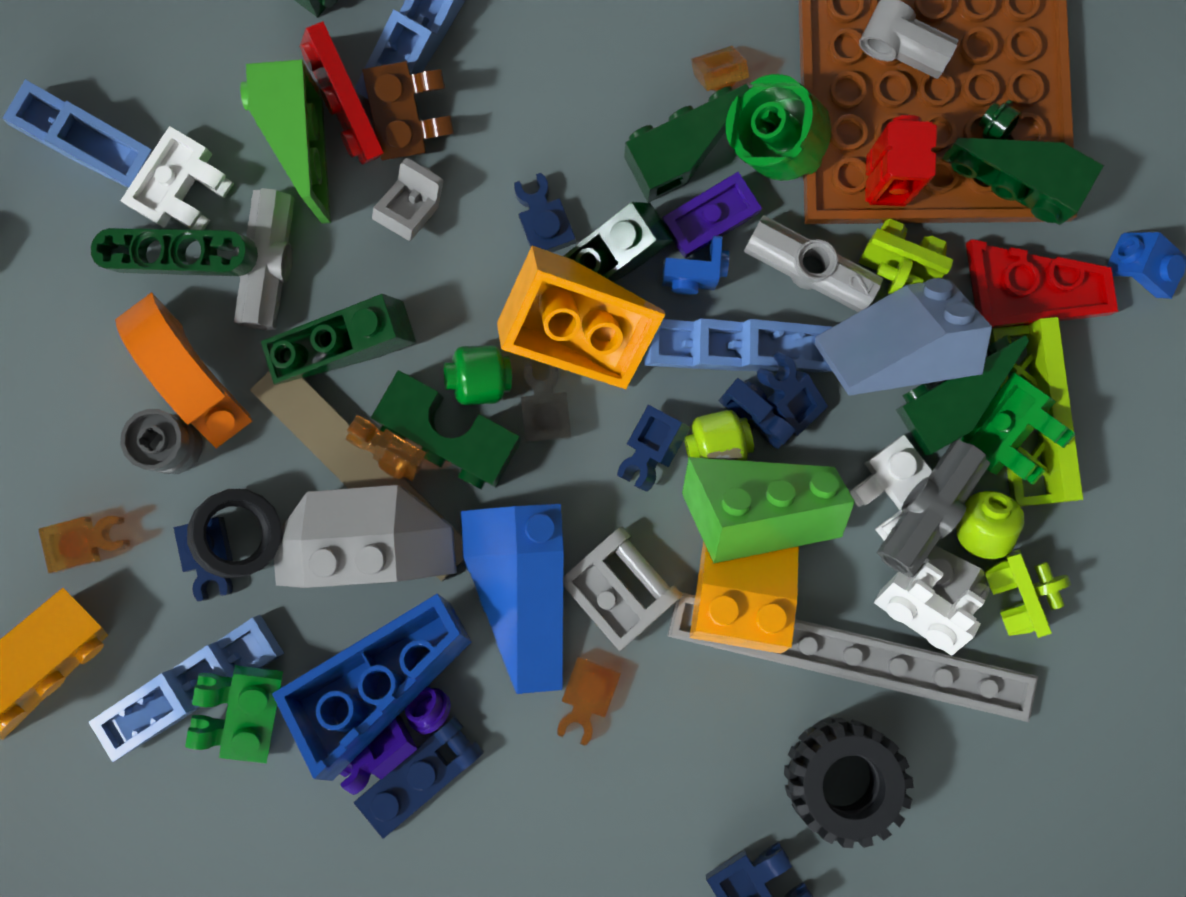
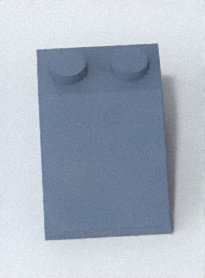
M933 278L924 283L906 285L816 336L815 346L850 396L983 374L992 326L950 279Z

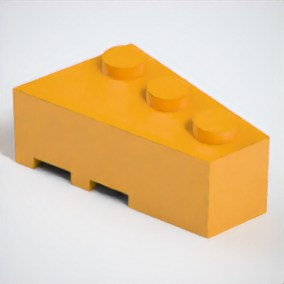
M64 588L60 589L0 639V739L2 740L47 696L57 690L64 683L66 677L79 664H85L90 661L104 647L102 641L108 634Z

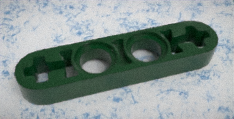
M108 228L97 233L91 244L93 261L99 267L119 273L243 276L252 271L258 258L257 247L249 237L229 230ZM158 240L161 244V254L155 262L149 263L146 255L147 248L153 241ZM198 241L201 246L200 257L195 263L189 265L185 256L186 249L192 242ZM120 245L129 248L130 255L114 253L111 256V251ZM236 247L239 248L238 256L231 257V260L217 254V249L221 251H234Z

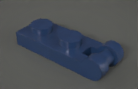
M455 716L417 747L414 753L353 802L382 839L484 753L476 741L471 744L461 732L463 725ZM445 743L457 755L450 763L437 750Z

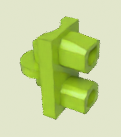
M888 219L881 229H876L863 250L858 263L876 270V275L890 280L887 293L892 294L903 286L924 283L933 278L942 279L945 274H948L953 259L946 257L947 242L937 237L929 236L924 237L920 244L917 245L905 240L908 231L905 224Z
M1020 549L1006 555V560L985 569V575L993 595L1018 587L1024 603L1000 610L1009 636L1027 634L1034 631L1038 638L1052 634L1039 596H1046L1051 610L1064 607L1065 605L1059 591L1071 585L1068 575L1054 577L1048 562L1040 563L1034 566L1039 582L1033 584Z

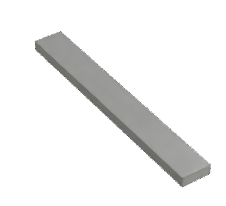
M681 592L683 596L674 604L667 634L668 637L1026 722L1030 721L1038 676L795 619L792 648L781 654L692 639L689 636L695 595Z

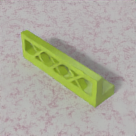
M1041 318L1029 325L991 329L990 344L1006 335L1009 338L1026 335L1029 340L1026 346L1027 356L1019 365L1015 363L1011 372H1015L1055 400L1056 403L1047 413L1074 432L1059 318ZM1028 365H1029L1030 374L1025 371V369H1026V367H1027ZM1008 376L1006 377V379H1005L1004 382L1002 383V385H1001V387L999 388V390L1003 387V385H1004V384L1007 382V380L1009 379ZM1034 428L1038 432L1039 443L1031 454L1022 447H1019L1017 450L1046 470L1042 474L1044 476L1046 495L1024 497L1022 478L1007 467L1010 497L1020 507L1083 500L1075 436L1065 448H1062ZM1040 454L1042 463L1037 460Z

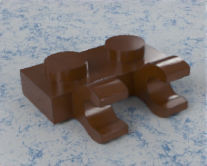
M407 61L362 69L376 137L384 152L381 155L382 161L426 153L424 139L454 134L450 115L420 121L415 94L445 89L442 70L437 69L411 75Z

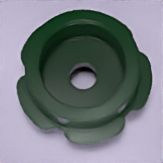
M1007 100L1002 105L995 102L988 108L979 123V127L984 129L983 139L1006 140L1011 135L1022 116V112L1012 107L1013 101Z

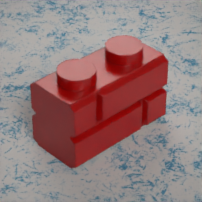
M915 115L897 116L893 118L892 122L888 123L872 146V149L866 155V175L869 177L865 185V201L869 205L906 206L913 201L936 175V153L932 151L936 148L937 125L932 122L921 121V118Z

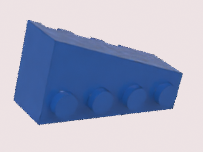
M438 593L272 693L313 779L333 781L472 642L451 603Z

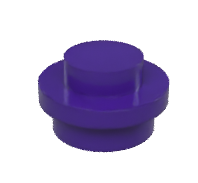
M426 687L405 708L409 725L420 734L434 732L442 726L449 715L451 708L450 698L440 689Z

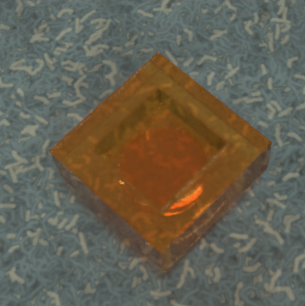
M733 46L691 59L694 76L706 91H718L727 86L733 87L737 81L749 78L747 61Z

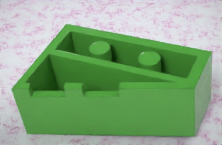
M689 457L682 495L713 563L843 537L855 502L836 468L829 466Z

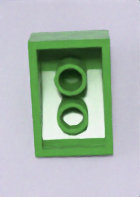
M302 59L246 64L247 81L241 82L240 85L244 109L246 111L249 110L257 126L261 129L307 206L322 224L331 223L323 97Z

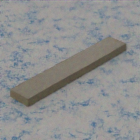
M269 370L250 389L348 489L401 485L427 505L441 519L446 520L304 378L275 385ZM453 527L457 568L464 561L462 535ZM448 574V575L436 576V577L442 582V581H444L450 574Z

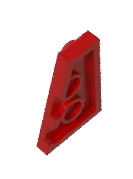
M324 21L307 27L299 47L307 66L313 71L321 86V95L331 115H336L344 130L341 132V137L349 155L352 158L357 156L362 165L379 158L384 152Z
M970 239L966 243L975 308L989 322L992 329L1029 325L1041 318L1058 317L1059 321L1108 316L1119 312L1111 267L1063 257L1053 259L1029 254L1028 250L1014 247L1004 249L989 246L987 242Z

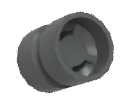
M146 409L135 413L125 423L121 432L120 445L124 456L133 465L145 470L164 474H180L189 470L197 463L202 452V438L199 431L191 423L187 425L181 417L159 409Z

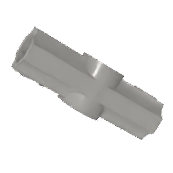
M267 188L253 190L246 237H249L255 243L258 258L252 271L246 275L239 276L240 283L234 323L239 326L267 331L276 330L283 282L286 283L289 280L293 260L289 236L295 199L291 194ZM237 248L236 256L239 254V248Z
M764 215L743 251L790 276L793 283L798 287L806 290L814 289L856 312H860L870 306L884 279L838 255L833 246L828 242L820 239L810 240ZM809 256L817 258L822 264L823 272L820 274L810 273L803 265V258Z

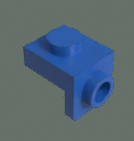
M1161 232L1123 233L1118 239L1107 267L1112 268L1113 276L1133 277L1156 298L1172 299L1179 281L1185 273L1186 256Z
M713 236L709 246L708 261L666 258L663 267L662 286L672 287V292L684 295L697 294L699 289L715 290L720 277H727L729 268V250H722L723 236Z

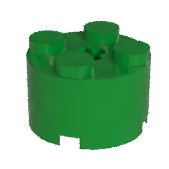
M766 75L750 83L753 87L746 91L742 97L738 95L735 98L726 118V137L738 157L760 174L778 181L793 180L817 171L821 166L822 158L828 149L831 139V120L827 108L802 84L787 75Z

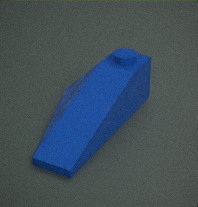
M561 504L509 506L460 511L463 559L480 597L479 600L483 611L486 613L494 633L497 647L515 693L563 690L564 549Z

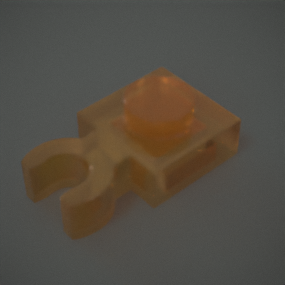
M356 415L348 427L347 432L349 434L345 440L360 449L374 454L373 459L378 461V466L381 470L394 478L401 479L404 476L410 481L414 480L424 462L425 451L387 429L384 432L378 430L370 421Z
M80 517L39 528L48 574L60 573L101 562L99 548L107 551H121L129 547V540L112 541L109 537L110 529L114 525L124 523V517H103L96 523L94 528L91 517Z
M577 657L561 700L572 705L573 708L571 712L566 713L560 719L557 729L558 736L563 737L566 727L570 723L577 722L584 728L580 744L586 746L589 743L593 733L590 717L593 713L605 718L621 672L582 657Z

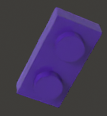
M738 171L663 216L662 221L675 239L674 243L684 259L709 245L713 236H724L760 214L762 207Z

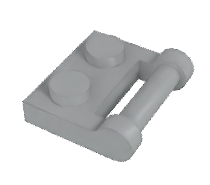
M623 526L609 535L563 577V586L619 651L623 650L683 596L675 585L670 588L629 541L631 535ZM613 553L620 557L656 599L647 609L605 562Z

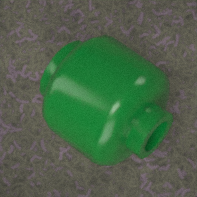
M493 345L459 347L453 354L452 362L444 363L445 389L453 390L456 400L463 405L499 403L504 392H510L512 386L509 356H503L500 349Z

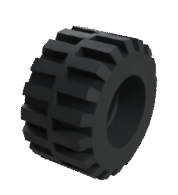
M832 718V723L826 724L823 721L814 724L815 731L810 734L804 731L798 737L802 742L797 749L791 746L788 756L792 760L790 765H785L784 776L788 779L785 789L787 796L793 803L791 804L792 807L814 833H818L823 840L831 844L835 840L844 848H853L854 842H858L865 848L874 845L872 837L876 835L884 841L892 835L887 828L893 822L898 827L904 822L905 818L899 814L901 808L910 809L913 799L906 794V789L914 788L913 777L905 772V769L910 767L906 757L898 752L899 747L892 740L860 721L851 719L850 722L843 718ZM861 756L866 760L870 770V782L867 791L862 798L847 806L831 805L827 802L823 793V781L827 770L835 761L843 757Z

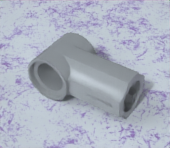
M880 0L859 40L861 49L867 55L877 60L888 62L897 59L939 79L950 61L959 40L915 19L916 14L914 10L900 0Z

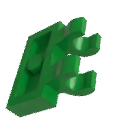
M1014 372L992 399L973 431L964 435L960 441L974 445L985 453L986 459L990 462L987 470L997 475L1005 465L1023 480H1027L1034 485L1046 470L1017 450L1034 428L1062 448L1066 447L1076 433L1047 413L1056 403L1055 400Z
M235 665L232 678L213 673H199L192 704L199 707H215L227 703L226 718L217 719L206 715H192L185 747L194 750H205L213 746H221L219 758L267 764L277 703L272 693L280 689L283 671Z

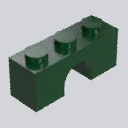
M398 370L371 416V419L382 425L378 433L400 446L403 445L406 439L421 446L422 448L418 455L440 468L443 467L445 461L461 468L458 477L482 490L485 483L496 488L522 441L520 436L478 414L470 430L464 435L456 438H447L439 435L435 428L434 418L444 398L438 391Z

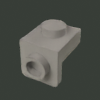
M405 158L400 164L398 180L373 207L372 219L411 241L438 209L443 179L434 174L430 169L415 163L409 158Z
M934 546L919 570L928 562L944 573L942 578L932 588L935 590V593L951 604H954L967 590L972 591L986 601L990 588L987 586L988 581L982 568Z

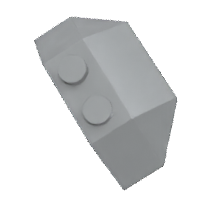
M401 485L306 492L282 526V541L274 557L276 586L310 588L386 583L457 573L454 529L451 524L443 518L441 519L427 505Z

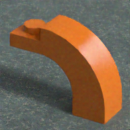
M152 292L115 319L118 333L124 345L151 384L187 425L191 423L216 449L252 422V418L247 410L200 359L189 343L182 324Z

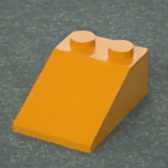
M532 245L497 321L502 350L627 389L666 314L663 309L582 264Z
M703 541L689 638L779 654L792 648L798 595L799 546L713 563Z

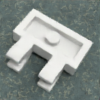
M169 126L120 201L165 228L172 217L191 230H204L210 220L201 215L200 211L182 201L195 180H197L214 193L225 198L234 183L225 178L226 175L207 164L212 153L206 147Z
M905 435L898 437L866 461L864 464L872 475L849 491L858 507L863 504L867 505L884 490L900 511L875 529L884 541L904 512L901 510V507L909 493L922 479L929 477L932 472Z
M928 562L922 566L913 578L898 572L880 590L874 604L886 611L894 620L904 623L926 638L931 645L944 650L951 656L975 637L981 623L976 621L977 618L973 615L984 604V599L967 590L954 604L949 603L932 589L944 573Z

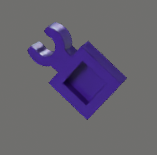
M399 715L340 773L344 777L350 775L340 784L344 790L352 795L359 793L369 782L371 774L379 779H383L417 750L410 733Z

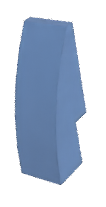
M26 79L3 116L4 121L9 126L127 188L130 187L152 152V149L69 101H62Z

